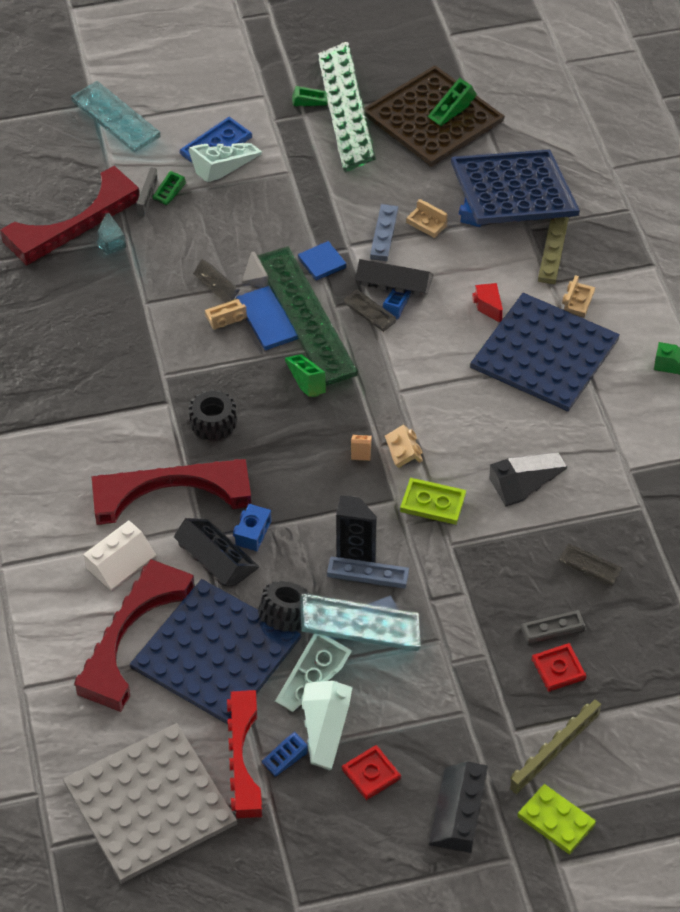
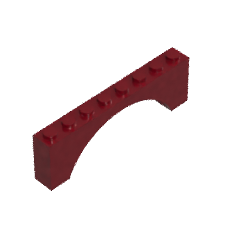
M114 165L100 173L102 182L100 192L95 201L85 211L69 220L51 225H26L13 222L0 229L2 242L27 266L137 203L140 196L139 187Z
M246 459L91 476L96 525L116 523L121 513L133 501L149 492L167 487L186 486L206 490L223 499L232 509L247 508L249 504H252Z
M150 559L147 566L144 565L141 570V576L138 581H134L129 596H125L121 609L114 614L112 624L105 629L103 639L100 643L96 644L92 657L86 660L81 675H77L74 686L78 696L122 712L131 696L129 684L120 674L116 664L118 648L124 634L138 618L150 610L165 604L182 602L195 587L193 574Z

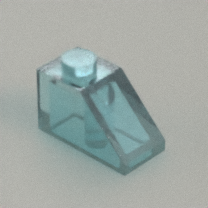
M109 213L106 214L98 230L99 239L97 244L108 255L126 248L125 235Z

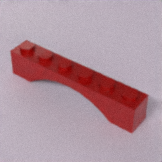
M256 690L231 692V699L227 700V712L232 713V719H228V732L232 731L233 738H228L229 751H233V758H229L230 771H234V778H230L231 791H235V798H231V810L236 811V818L262 817L261 788L253 781L243 761L245 738L257 719Z

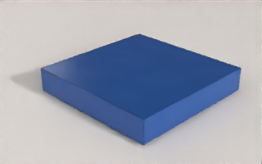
M329 241L298 254V259L315 281L346 268V262Z

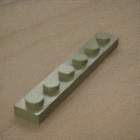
M569 217L550 220L538 282L556 285Z
M594 700L590 704L584 705L576 718L572 717L562 731L558 730L554 734L553 740L548 744H543L535 757L531 756L521 770H516L512 774L510 790L517 795L600 715L601 704Z

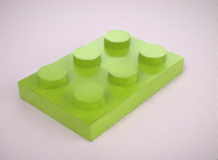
M410 478L400 506V512L457 525L467 490Z
M545 784L518 812V818L569 855L596 825V820Z

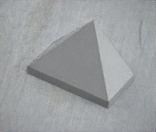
M254 251L250 254L242 282L264 288L268 286V275Z

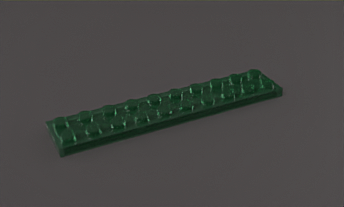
M348 41L318 54L344 172L376 160L351 48Z
M289 246L257 255L268 275V285L289 319L308 359L325 371L326 386L358 376L357 368Z

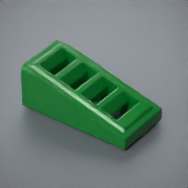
M295 86L292 96L293 106L328 104L327 91Z
M170 170L152 198L168 205L185 186V177ZM160 195H164V196H166L167 198L164 199V198L160 197Z

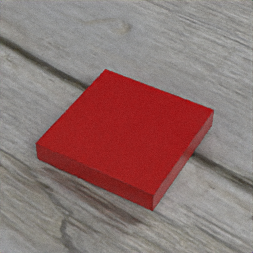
M570 643L532 655V661L548 692L586 680L587 675Z
M377 745L342 765V771L365 800L370 799L401 779V774Z

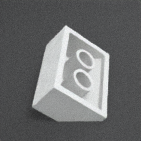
M129 520L84 554L86 569L111 591L142 569L144 565H147L150 559L153 560L157 557L142 531Z

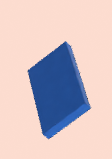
M228 117L179 150L180 155L193 163L189 147L200 144H208L209 147H216L217 144L232 147V144L245 143L251 139L252 132L231 117Z
M270 286L236 297L242 305L245 304L247 321L264 350L298 339L297 332Z

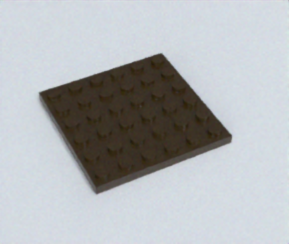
M436 65L362 109V114L429 166L435 165L502 123L505 117L480 97L476 96L467 108L442 126L429 119L428 115L456 82L455 79Z

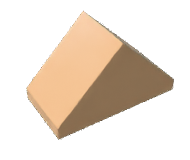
M352 436L351 460L370 461L372 436Z

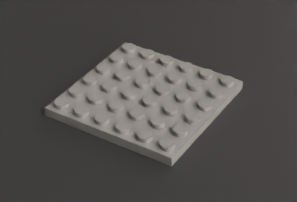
M177 723L63 778L66 788L121 884L237 825V819Z

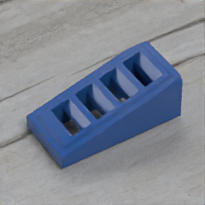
M393 288L383 303L382 315L399 319L411 295V291L405 290V293L395 292V288Z
M294 732L262 760V764L276 777L308 753V745ZM279 755H282L286 760L283 761ZM272 760H275L279 766L276 767Z

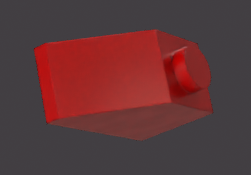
M497 283L475 285L472 301L476 303L477 310L495 321L501 322L503 307Z

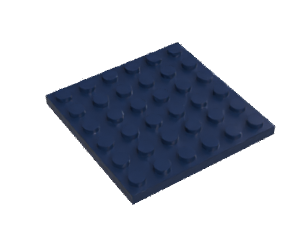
M550 149L451 157L452 167L477 225L579 216V207Z
M523 292L471 361L470 368L569 412L619 340L620 334Z
M201 578L130 662V668L228 725V719H232V713L227 712V700L231 699V692L256 690L257 694L301 639V633L297 631L285 632L269 627L267 623L261 620L256 608Z

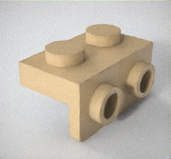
M419 199L417 201V208L406 218V223L435 238L447 226V213Z
M575 275L573 282L570 281L568 284V294H564L562 304L565 305V311L585 318L595 293V287L578 283L579 276Z
M239 299L206 309L205 316L214 330L247 319V310L245 304L242 305Z
M402 425L385 435L393 461L398 468L413 459H416L419 463L423 461L421 457L422 450L416 443L417 436L412 429L409 430L405 425Z

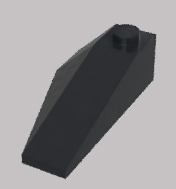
M558 452L508 458L490 464L489 479L507 507L524 501L534 490H539L546 481H551L567 469V465Z

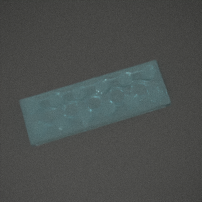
M98 81L71 96L73 103L134 153L161 137L159 130Z
M304 593L300 598L302 632L418 651L421 647L418 613Z

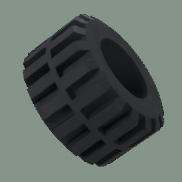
M213 389L209 390V392L202 391V394L195 395V399L192 398L190 401L189 420L191 429L195 435H200V438H208V440L216 438V440H220V437H227L228 433L231 434L233 429L236 428V404L233 398L228 396V393H222L221 390L214 391ZM209 414H219L216 416H207Z
M274 581L272 584H267L263 589L258 615L263 622L276 630L279 629L285 632H292L295 629L300 630L308 622L313 602L311 594L307 592V589L300 587L301 585L289 581Z

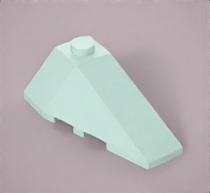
M251 143L232 144V147L223 146V144H217L216 147H209L208 144L189 147V153L196 174L206 182L221 179L262 154V151Z
M316 630L275 702L292 712L295 711L302 704L305 684L330 680L342 669L352 650Z
M336 681L305 684L301 703L306 717L304 723L308 731L309 739L307 743L311 764L327 770L332 769L350 704L352 687Z

